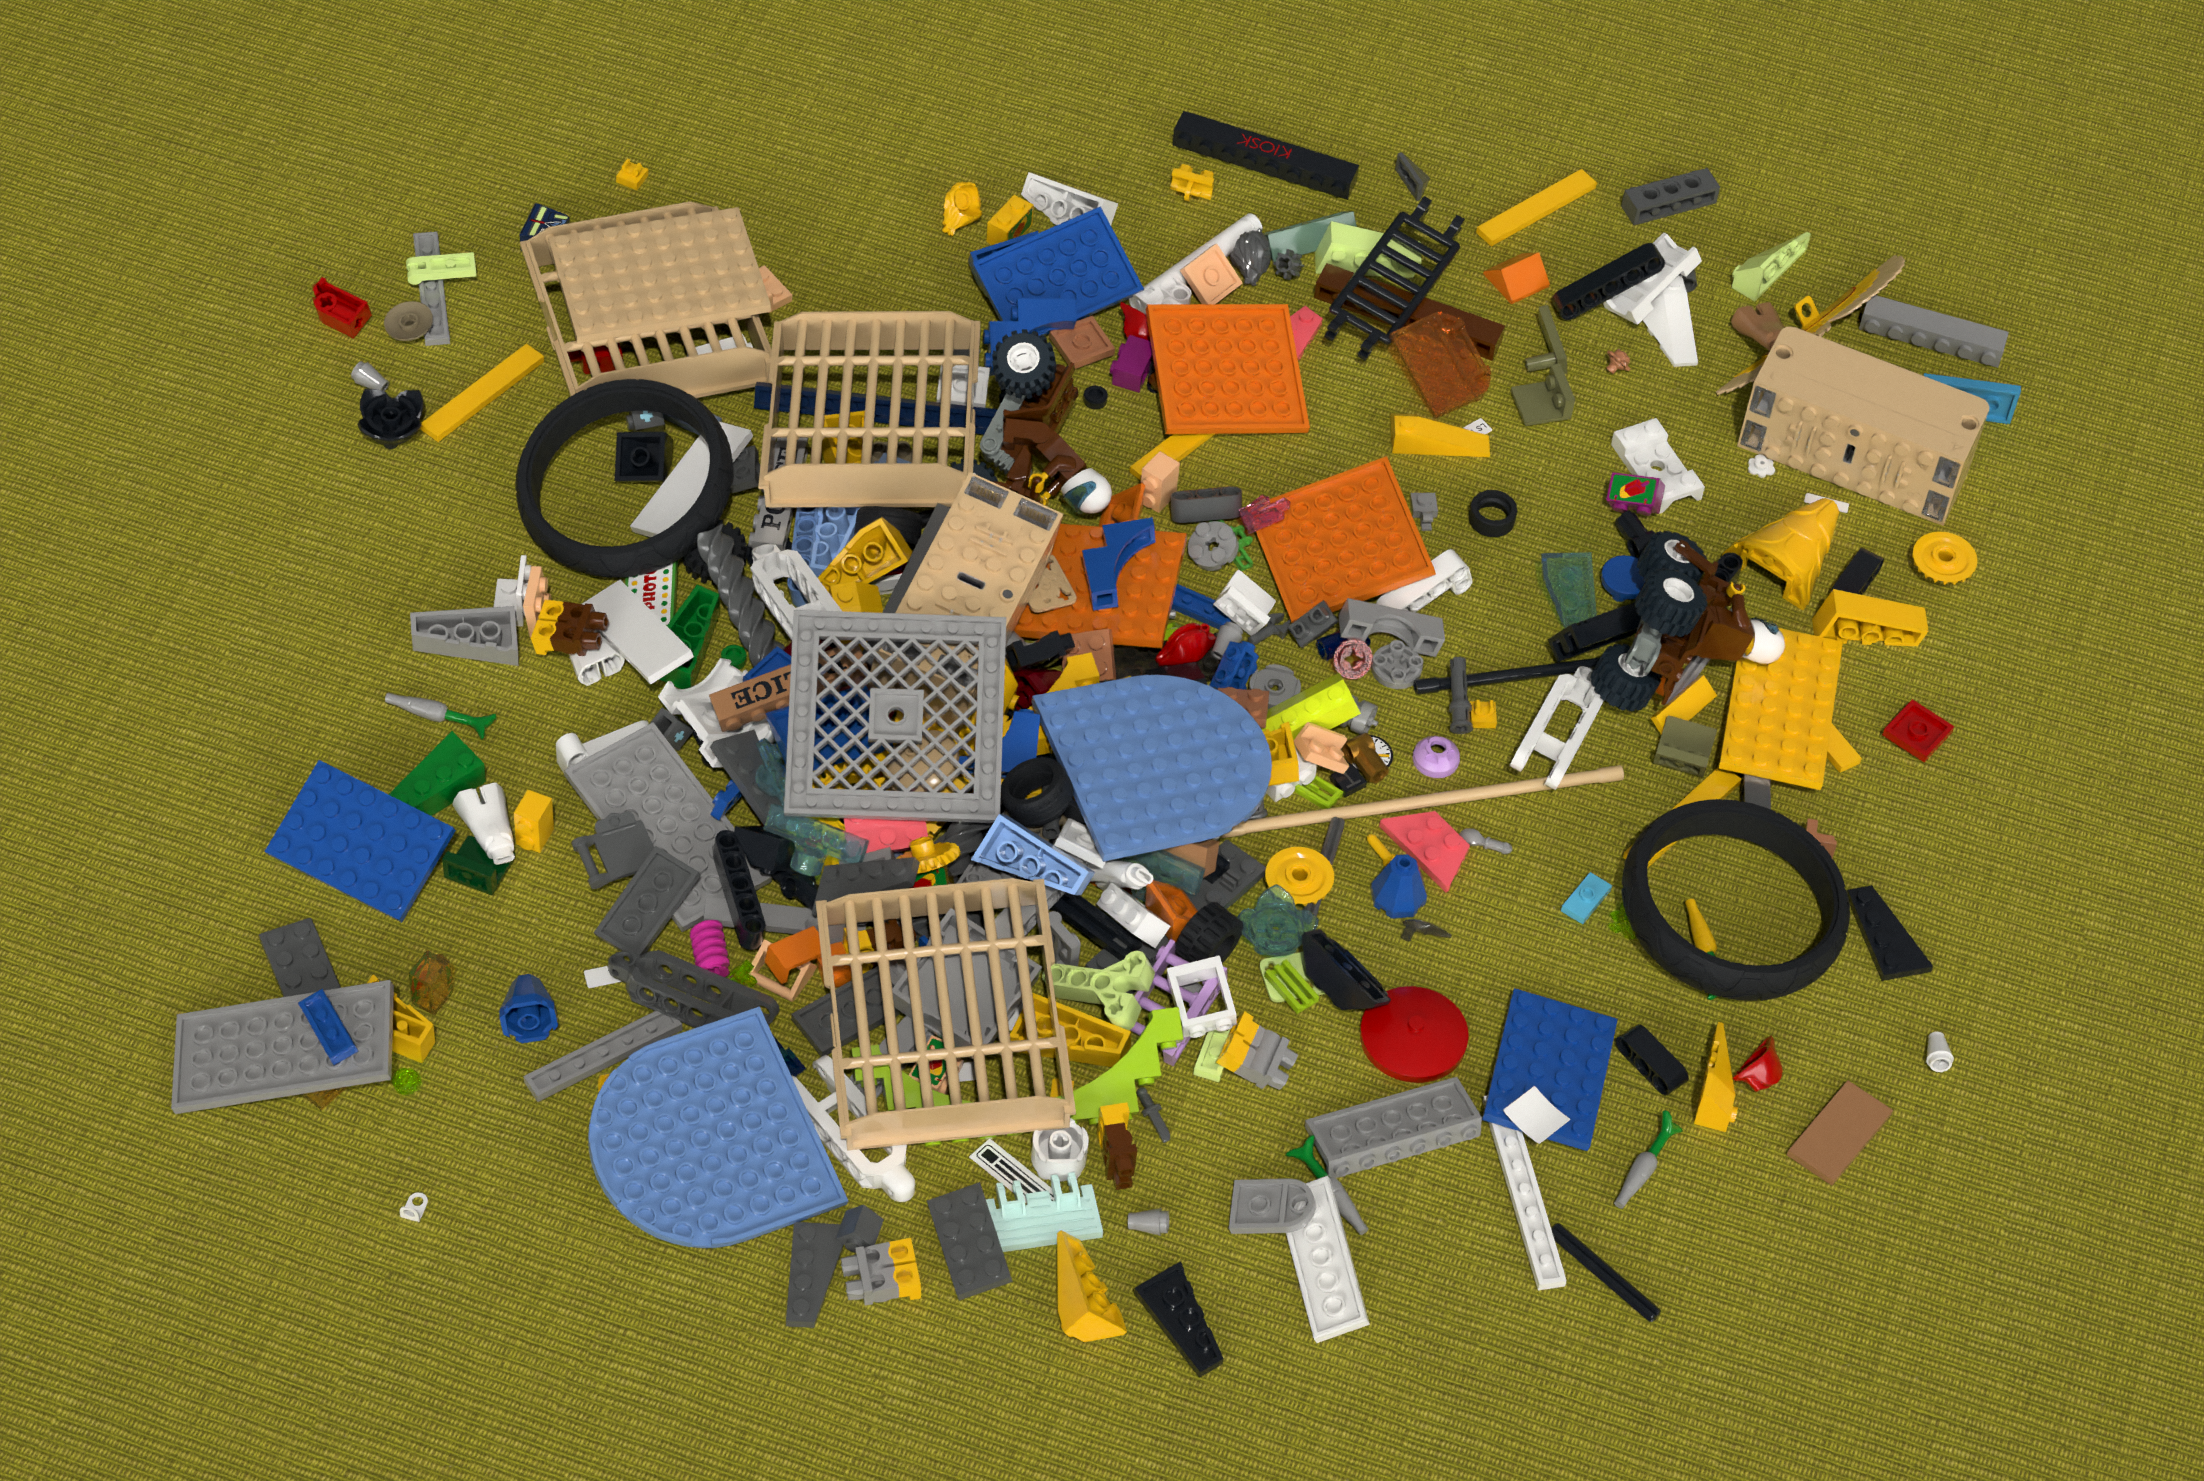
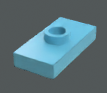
M1590 872L1562 905L1561 912L1584 924L1609 894L1612 885Z

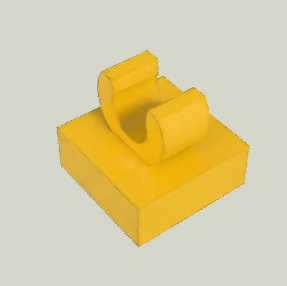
M627 158L622 165V169L616 175V183L638 190L648 177V169L642 167L641 163L634 164L630 162V159Z
M1480 700L1470 701L1472 705L1470 722L1473 724V728L1496 729V703L1493 700L1489 702H1480Z

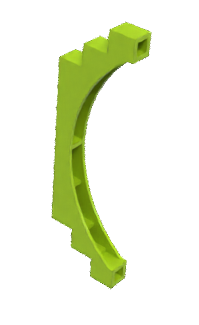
M1179 1007L1152 1010L1148 1014L1149 1022L1126 1055L1101 1076L1073 1091L1076 1115H1070V1118L1075 1120L1077 1125L1079 1122L1087 1121L1089 1126L1098 1125L1100 1106L1126 1102L1130 1111L1128 1121L1133 1120L1132 1116L1139 1112L1135 1082H1138L1139 1086L1155 1084L1154 1080L1161 1076L1157 1046H1160L1161 1050L1177 1048V1043L1183 1040ZM879 1045L871 1046L872 1055L882 1054ZM860 1047L851 1048L850 1058L861 1057ZM889 1065L874 1066L875 1086H878L877 1082L879 1081L882 1083L885 1112L895 1111ZM852 1069L854 1085L861 1084V1088H864L862 1069ZM902 1071L906 1109L923 1108L920 1082ZM932 1089L934 1107L951 1105L949 1095ZM962 1100V1104L973 1103L971 1101ZM1023 1132V1133L1007 1134V1136L1022 1135V1134H1024V1132ZM996 1135L980 1137V1140L996 1138ZM969 1138L952 1140V1143L967 1142ZM941 1141L925 1143V1147L941 1145Z

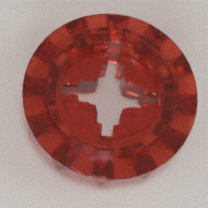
M1352 638L1342 641L1335 648V654L1332 658L1335 666L1334 669L1347 679L1363 677L1370 670L1373 662L1370 647L1359 639ZM1351 652L1361 658L1353 661V665L1344 660V658L1351 656Z

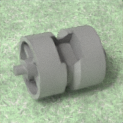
M1352 695L1361 714L1339 726L1346 727L1349 725L1351 731L1360 735L1368 733L1372 725H1378V721L1375 720L1378 706L1365 700L1358 702V697Z

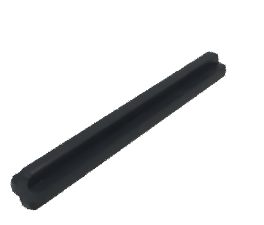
M1557 1223L1551 1228L1554 1240L1644 1318L1649 1322H1653L1659 1317L1660 1308L1562 1224Z

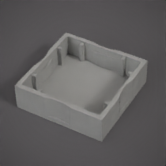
M950 908L940 922L942 944L959 943L955 910ZM967 918L970 942L986 940L985 930ZM931 936L929 937V940H928V943H927L926 946H931V945H932V944H931ZM1014 948L999 950L1008 1021L1022 1002L1016 950ZM986 951L972 952L983 1044L993 1043L999 1035L989 956ZM959 954L945 955L944 960L955 1047L972 1045L961 956ZM932 957L917 958L925 1028L943 1039L934 961ZM1028 958L1031 987H1033L1039 978L1042 966ZM906 969L892 989L894 1008L912 1019Z

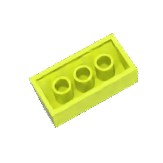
M1337 673L1268 709L1266 728H1261V730L1269 729L1271 732L1279 729L1281 724L1289 722L1294 741L1308 722L1331 730L1361 713L1341 674Z

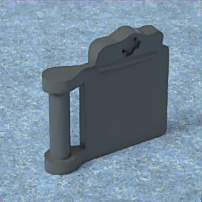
M629 811L622 814H609L605 819L595 823L594 835L581 836L571 842L574 851L579 853L589 875L588 883L591 889H597L611 881L636 874L654 848L641 820L636 821L633 813ZM593 844L595 845L607 873L599 874L588 847Z

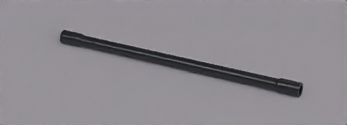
M1601 657L1466 674L1467 687L1573 674L1581 666L1593 670ZM1451 676L1414 680V692L1416 695L1449 690L1451 689Z

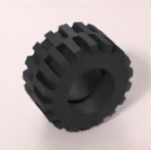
M1211 902L1196 912L1185 925L1177 940L1175 954L1190 963L1220 956L1223 963L1232 953L1241 937L1243 922L1219 903Z

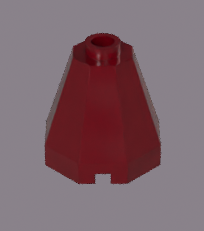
M1023 669L1013 672L1018 683L1016 695L1020 696L1015 708L1020 710L1031 707L1032 696L1047 693L1061 676L1062 672L1050 669Z

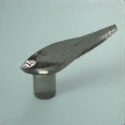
M1416 919L1403 921V925L1406 927L1401 938L1408 942L1411 941L1415 932L1445 938L1452 937V934L1426 921Z

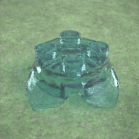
M1277 884L1261 894L1255 909H1244L1237 917L1243 922L1242 934L1254 945L1256 953L1274 957L1295 953L1297 948L1302 945L1303 933L1316 930L1319 919L1311 911L1306 909L1297 910L1290 893Z

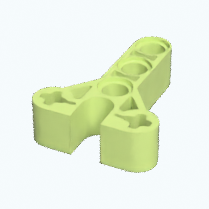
M1141 951L1130 952L1124 960L1102 970L1065 964H1054L1051 966L1055 997L1101 1004L1105 1007L1104 1011L1110 1022L1126 1030L1134 1027L1142 1009L1134 995L1126 992L1129 990L1149 992L1155 976L1154 968ZM1043 971L1042 978L1046 984L1045 973Z

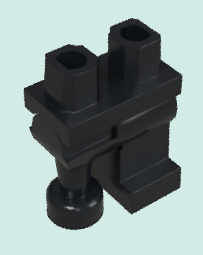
M1058 630L1027 646L1023 645L1022 640L1012 642L1005 647V657L1012 672L1029 667L1036 669L1040 665H1043V668L1065 656L1066 651L1073 649L1075 644L1070 633L1059 635Z

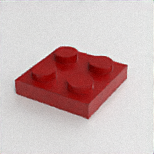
M1912 699L1884 728L1882 735L1925 763L1953 733L1955 726Z

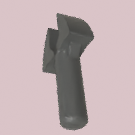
M1268 614L1270 620L1267 626L1250 636L1248 642L1255 646L1273 634L1278 635L1283 640L1289 631L1290 620L1283 625H1278V623L1283 621L1284 614Z

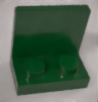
M470 835L467 836L457 854L447 851L442 858L444 878L489 895L494 894L514 861L513 859L507 863L494 864L493 859L487 856L476 838Z

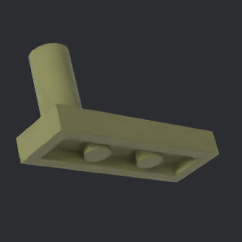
M1548 305L1538 307L1539 324L1550 353L1525 358L1527 372L1550 368L1551 365L1560 364L1564 374H1567V357Z

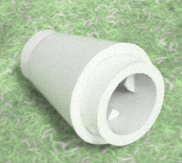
M1932 1032L1928 1036L1926 1062L1935 1072L1947 1071L1951 1068L1954 1057L1942 1032Z

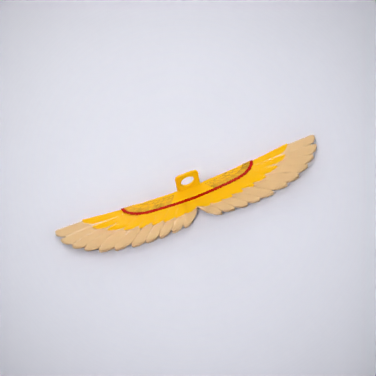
M1892 256L1820 314L1812 298L1805 296L1794 306L1803 326L1800 329L1822 337L1825 331L1828 332L1830 330L1831 322L1853 313L1854 310L1860 308L1862 304L1871 300V297L1888 285L1887 283L1894 280L1902 272L1901 269L1905 266V259L1902 256ZM1805 303L1811 308L1809 317H1805L1802 314V306ZM1769 352L1717 390V395L1724 392L1729 393L1738 387L1741 388L1750 381L1754 382Z

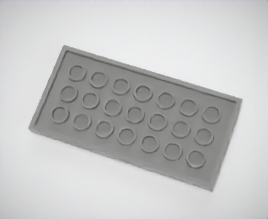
M654 722L564 770V776L598 821L605 819L611 813L622 814L628 811L632 812L636 821L641 820L654 847H659L700 873L701 876L671 917L682 932L703 921L706 897L726 899L714 863L713 849L717 833L722 830L734 831V827L725 815L720 820L710 815L715 806L712 803L713 799ZM745 855L755 890L769 884L772 881V876L760 872V867L751 865Z
M391 980L324 990L358 1052L336 1065L332 1064L298 1002L315 992L177 1014L171 1109L175 1114L391 1080L393 983Z

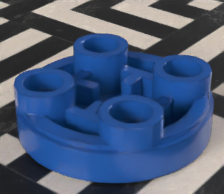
M1621 555L1609 559L1604 564L1601 582L1604 588L1612 594V598L1615 601L1623 602L1626 599H1635L1643 587L1645 581L1643 580L1644 577L1640 576L1638 572V558Z

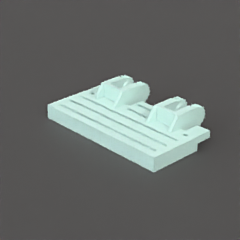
M1075 1172L1068 1173L1067 1177L1070 1193L1062 1194L1058 1175H1051L1054 1201H1051L1048 1190L1025 1194L1027 1205H1025L1020 1180L1013 1181L1012 1190L1016 1201L1009 1202L1006 1199L1003 1183H996V1194L1000 1209H996L994 1198L986 1199L1003 1252L1057 1244V1233L1060 1230L1081 1241L1103 1238V1229L1092 1184L1080 1186L1082 1195L1080 1197Z

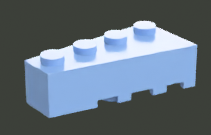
M818 507L819 518L818 525L815 528L816 540L813 543L810 569L817 578L855 536L856 514L861 507Z
M1003 814L997 816L971 859L972 861L1032 881L1034 879H1044L1046 886L1073 895H1082L1095 874L1093 870L1011 817Z

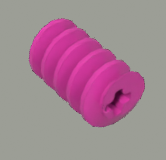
M706 920L696 924L690 931L695 965L726 977L729 974L727 967L730 961L727 958V949H725L726 942L724 940V932L722 931V923L717 920Z

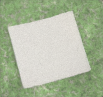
M1535 1086L1503 1110L1518 1128L1538 1144L1570 1120V1118L1554 1107Z

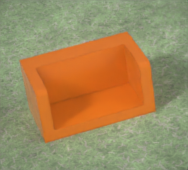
M812 926L768 945L764 962L781 984L787 982L791 969L814 959H817L822 965L818 930Z

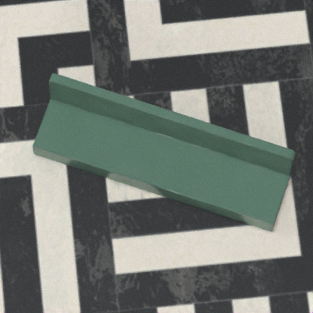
M1342 211L1263 233L1270 242L1272 261L1275 262L1279 257L1277 253L1286 254L1287 249L1293 250L1294 254L1300 255L1316 251L1331 221L1357 227L1354 211Z

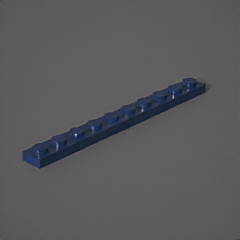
M756 382L754 408L770 410L771 383ZM781 384L779 411L790 412L791 385ZM802 387L801 414L814 415L817 388ZM826 390L824 415L840 414L841 391ZM851 392L850 412L865 411L866 394ZM876 395L874 422L889 423L891 397ZM901 398L899 425L914 426L916 400ZM926 401L924 427H939L941 403ZM951 404L949 427L966 428L967 406ZM973 406V409H975V433L985 434L998 409Z

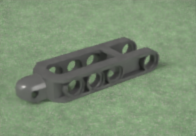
M660 950L649 951L641 956L631 951H620L613 954L608 960L607 967L610 975L626 983V990L631 1001L695 1028L757 1008L759 1005L769 1010L770 1014L763 1013L767 1024H770L780 1011L779 1005L774 998ZM624 956H627L630 961L625 960ZM662 965L668 966L672 970V974L667 973L662 968ZM686 975L694 977L697 984L691 983ZM710 985L718 987L721 994L715 993ZM643 988L650 989L654 996L647 995ZM667 998L674 999L678 1007L671 1005ZM692 1008L698 1009L703 1017L695 1015Z

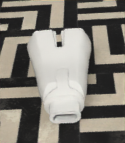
M602 635V643L599 650H587L586 656H578L577 653L569 654L577 679L586 686L601 679L600 669L605 677L611 676L619 672L624 664L625 658Z
M495 782L482 785V787H479L480 799L476 789L471 788L458 792L452 805L469 827L487 856L493 859L496 865L512 861L515 858L513 854L514 843L503 788Z
M1113 859L1106 861L1103 869L1092 863L1088 866L1089 869L1095 872L1090 881H1095L1097 887L1102 890H1106L1111 882L1120 888L1140 889L1153 881V875L1144 866L1137 863Z

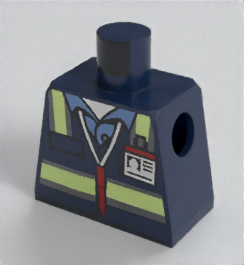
M535 203L520 232V242L529 240L548 227L570 223L569 216Z

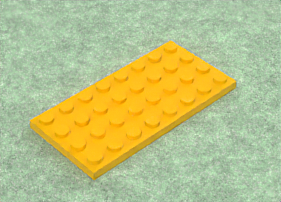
M1778 628L1782 632L1785 641L1784 652L1778 660L1769 664H1759L1741 657L1740 660L1736 661L1719 769L1821 790L1824 780L1843 641Z

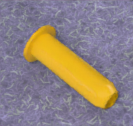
M1369 834L1367 836V842L1383 860V865L1386 867L1396 855L1391 854L1376 835Z

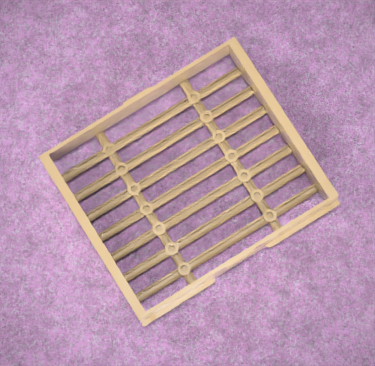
M690 201L548 227L529 240L520 242V247L547 323L546 329L553 350L556 352L570 397L582 390H587L589 387L623 379H644L665 383L679 388L695 398L755 387L756 382L769 383L772 350L758 314L577 344V341H571L564 344L544 285L547 282H559L557 272L552 271L541 275L539 266L554 264L548 237L717 211V206L711 207ZM744 319L754 348L746 346L737 320ZM727 324L737 348L722 350L713 325ZM701 327L705 330L712 352L698 355L689 330ZM673 332L681 334L688 357L673 358L666 334ZM653 336L657 339L664 361L650 364L641 339ZM631 342L640 366L625 368L617 343ZM604 345L608 347L616 369L615 371L601 373L593 347ZM581 350L585 354L592 378L578 386L567 352Z
M951 311L800 312L780 322H774L769 383L772 384L769 423L764 425L758 485L759 489H764L766 507H936L937 503L951 507L968 473H973L975 409H973L974 385L978 382L980 321L970 320ZM944 349L943 355H929V350ZM954 349H970L969 356L953 355ZM784 350H795V356H784ZM805 350H820V355L805 356ZM830 350H845L844 356H829ZM869 350V356H854V351ZM879 350H894V356H879ZM904 350H919V355L904 356ZM905 365H917L918 367L914 427H899L902 374ZM930 365H942L943 367L939 427H924L927 372ZM955 365H969L966 428L949 427L952 370ZM783 366H793L788 428H777ZM806 366H818L813 427L798 428L803 368ZM830 366H843L839 427H823L828 368ZM855 366H868L864 427H849L852 377ZM880 366L893 367L889 427H874L877 375ZM850 437H862L863 439L861 463H846L847 441ZM875 437L888 438L886 463H871L872 444ZM900 437L913 438L912 463H897L898 439ZM926 437H937L939 439L937 463H922L923 440ZM951 437H965L963 472L947 466L948 442ZM776 438H787L785 465L773 470ZM799 438H812L810 464H795L796 446ZM824 438H837L836 464H820L822 440Z
M1009 878L848 894L829 902L827 900L816 901L824 985L830 989L832 1004L830 1020L833 1046L835 1047L832 1050L840 1135L841 1139L846 1138L847 1151L1070 1128V1115H1076L1065 1029L1064 1026L1059 1025L1051 971V966L1055 964L1044 879H1034L1032 882ZM1035 905L1039 935H1024L1021 906ZM1010 907L1014 937L997 939L994 909ZM952 908L956 914L959 943L942 944L939 914H946ZM983 910L986 940L970 942L966 912ZM928 916L931 946L915 947L912 917ZM901 918L904 948L888 950L884 920ZM873 921L877 951L860 953L857 922ZM846 924L849 954L831 956L828 925ZM1041 946L1053 1037L1038 1038L1027 947ZM1014 948L1016 950L1027 1040H1010L999 950ZM986 951L989 956L999 1043L983 1044L972 952ZM959 954L961 956L972 1045L955 1047L944 960L945 955ZM932 957L934 961L944 1048L927 1050L917 958ZM904 959L907 968L916 1051L900 1053L889 962ZM877 962L879 966L888 1054L872 1055L862 973L863 963ZM849 965L852 974L861 1057L842 1059L833 966ZM1055 1048L1062 1099L1046 1096L1040 1054L1041 1049ZM1013 1052H1029L1035 1096L1018 1098ZM985 1055H1001L1007 1099L990 1101ZM972 1056L974 1058L979 1102L962 1104L957 1058ZM944 1059L946 1061L951 1105L934 1107L929 1061ZM916 1062L919 1070L923 1108L906 1109L901 1065L903 1063ZM889 1065L895 1111L878 1112L874 1066ZM861 1068L867 1115L849 1121L844 1069Z

